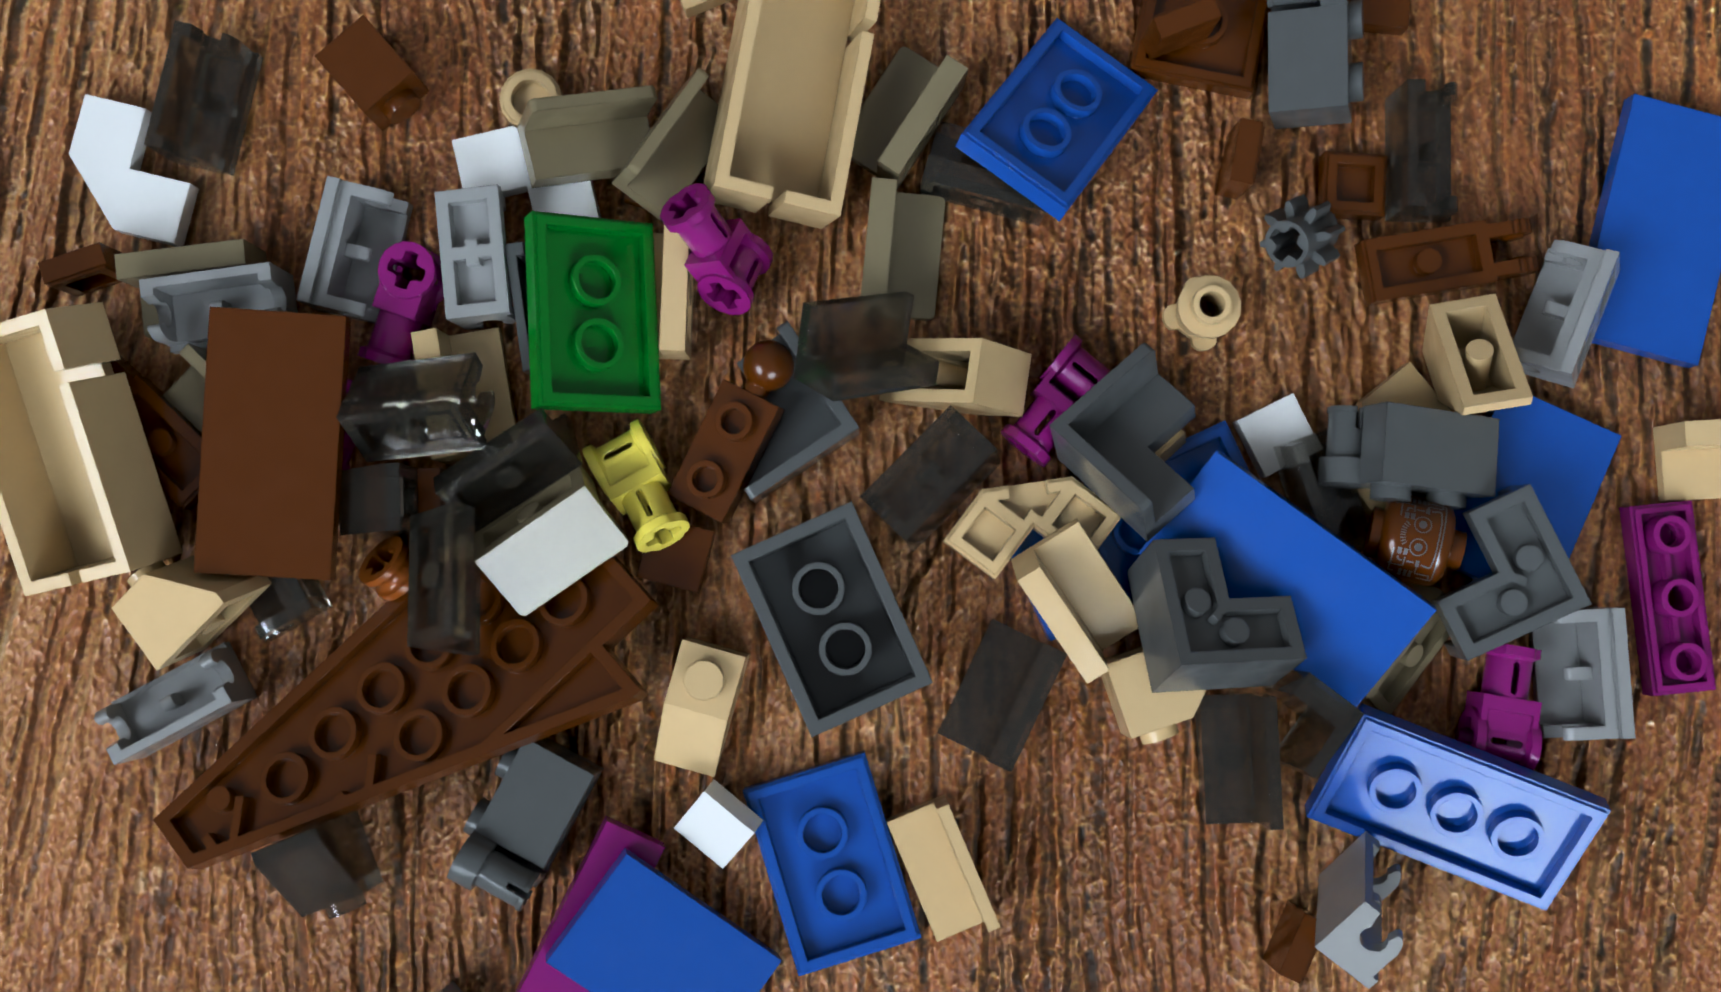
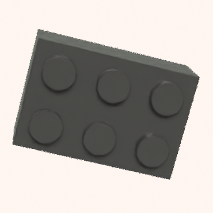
M852 501L731 555L811 737L933 683Z

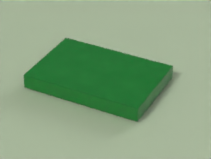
M531 211L524 217L531 409L653 414L661 411L653 223Z

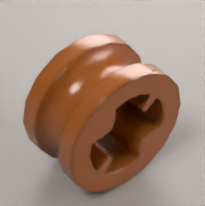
M393 536L385 539L371 550L360 567L358 577L364 585L371 588L376 587L377 595L383 600H396L408 592L420 578L425 560L417 551H408L407 543L402 538Z

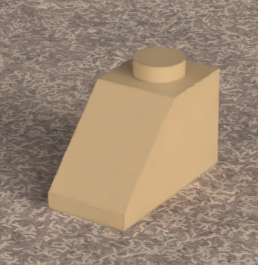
M1496 293L1429 304L1422 353L1440 403L1460 415L1532 404L1533 395Z
M984 338L888 339L879 400L970 415L1023 417L1032 354Z
M194 555L166 565L162 560L142 567L132 574L127 580L131 588L111 609L156 671L205 650L272 584L269 578L194 573Z
M692 637L682 639L663 705L654 755L655 761L711 777L716 776L749 661V653Z
M1142 646L1105 658L1110 671L1101 675L1121 734L1130 739L1140 736L1142 744H1151L1177 735L1179 730L1176 724L1194 717L1206 690L1152 693Z

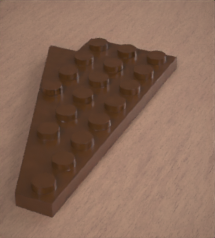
M532 466L424 567L420 578L408 592L396 600L387 601L153 820L186 868L202 870L640 702L649 693L613 653L612 649L657 608L659 604L614 555L526 616L518 614L474 562L472 535L550 482L542 472Z

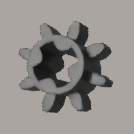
M1302 194L1286 201L1284 208H1279L1265 215L1264 219L1271 227L1268 229L1265 239L1260 242V247L1266 248L1269 257L1275 262L1274 270L1279 271L1285 267H1296V273L1302 279L1317 272L1319 265L1325 266L1340 257V253L1334 247V244L1339 234L1345 231V226L1338 224L1336 217L1330 211L1331 203L1329 201L1318 206L1309 207L1306 196Z

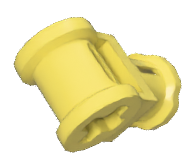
M639 418L630 422V430L597 448L589 444L582 448L585 460L604 493L622 515H628L636 531L633 540L638 551L647 553L662 550L680 540L689 530L690 523L686 515L682 512H676L667 494L672 484L664 471L666 466ZM648 505L650 506V508H651V510H652V512H653L652 515H651V513H650V511H649V509H648Z

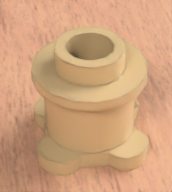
M1204 275L1192 277L1183 285L1176 304H1171L1164 309L1162 321L1168 330H1178L1189 338L1191 347L1194 350L1208 351L1216 345L1217 337L1225 335L1236 325L1241 315V300L1234 286L1219 276ZM1200 301H1206L1213 307V317H1209L1201 311Z

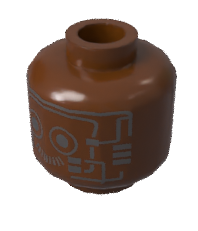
M1412 497L1411 502H1386L1384 508L1374 506L1363 554L1371 557L1372 561L1401 581L1433 586L1441 580L1446 568L1456 570L1460 568L1466 548L1467 532L1455 529V513L1449 506Z

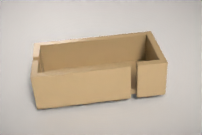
M738 0L703 183L715 197L716 204L756 213L768 203L770 204L769 217L819 229L824 228L841 216L874 39V33L867 31L877 22L881 0ZM847 40L852 41V42L846 47V42H847Z
M103 302L47 308L0 322V524L24 596L131 572L183 553L126 373L114 374L111 362L121 358Z

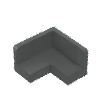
M788 321L777 327L778 336L772 340L782 343L791 352L794 360V371L790 381L782 388L770 391L766 399L785 409L748 486L744 489L750 500L755 504L859 435V426ZM743 358L742 360L737 362V365L744 374Z
M1142 343L1049 425L1058 460L1147 542L1195 500L1194 488L1155 454L1157 450L1196 417L1195 405L1158 374L1156 351L1147 343Z
M1531 484L1508 486L1498 491L1499 496L1462 513L1492 572L1431 600L1451 640L1444 643L1451 656L1469 661L1592 604Z
M1215 537L1153 540L1127 571L1152 693L1271 686L1307 659L1291 596L1229 598Z

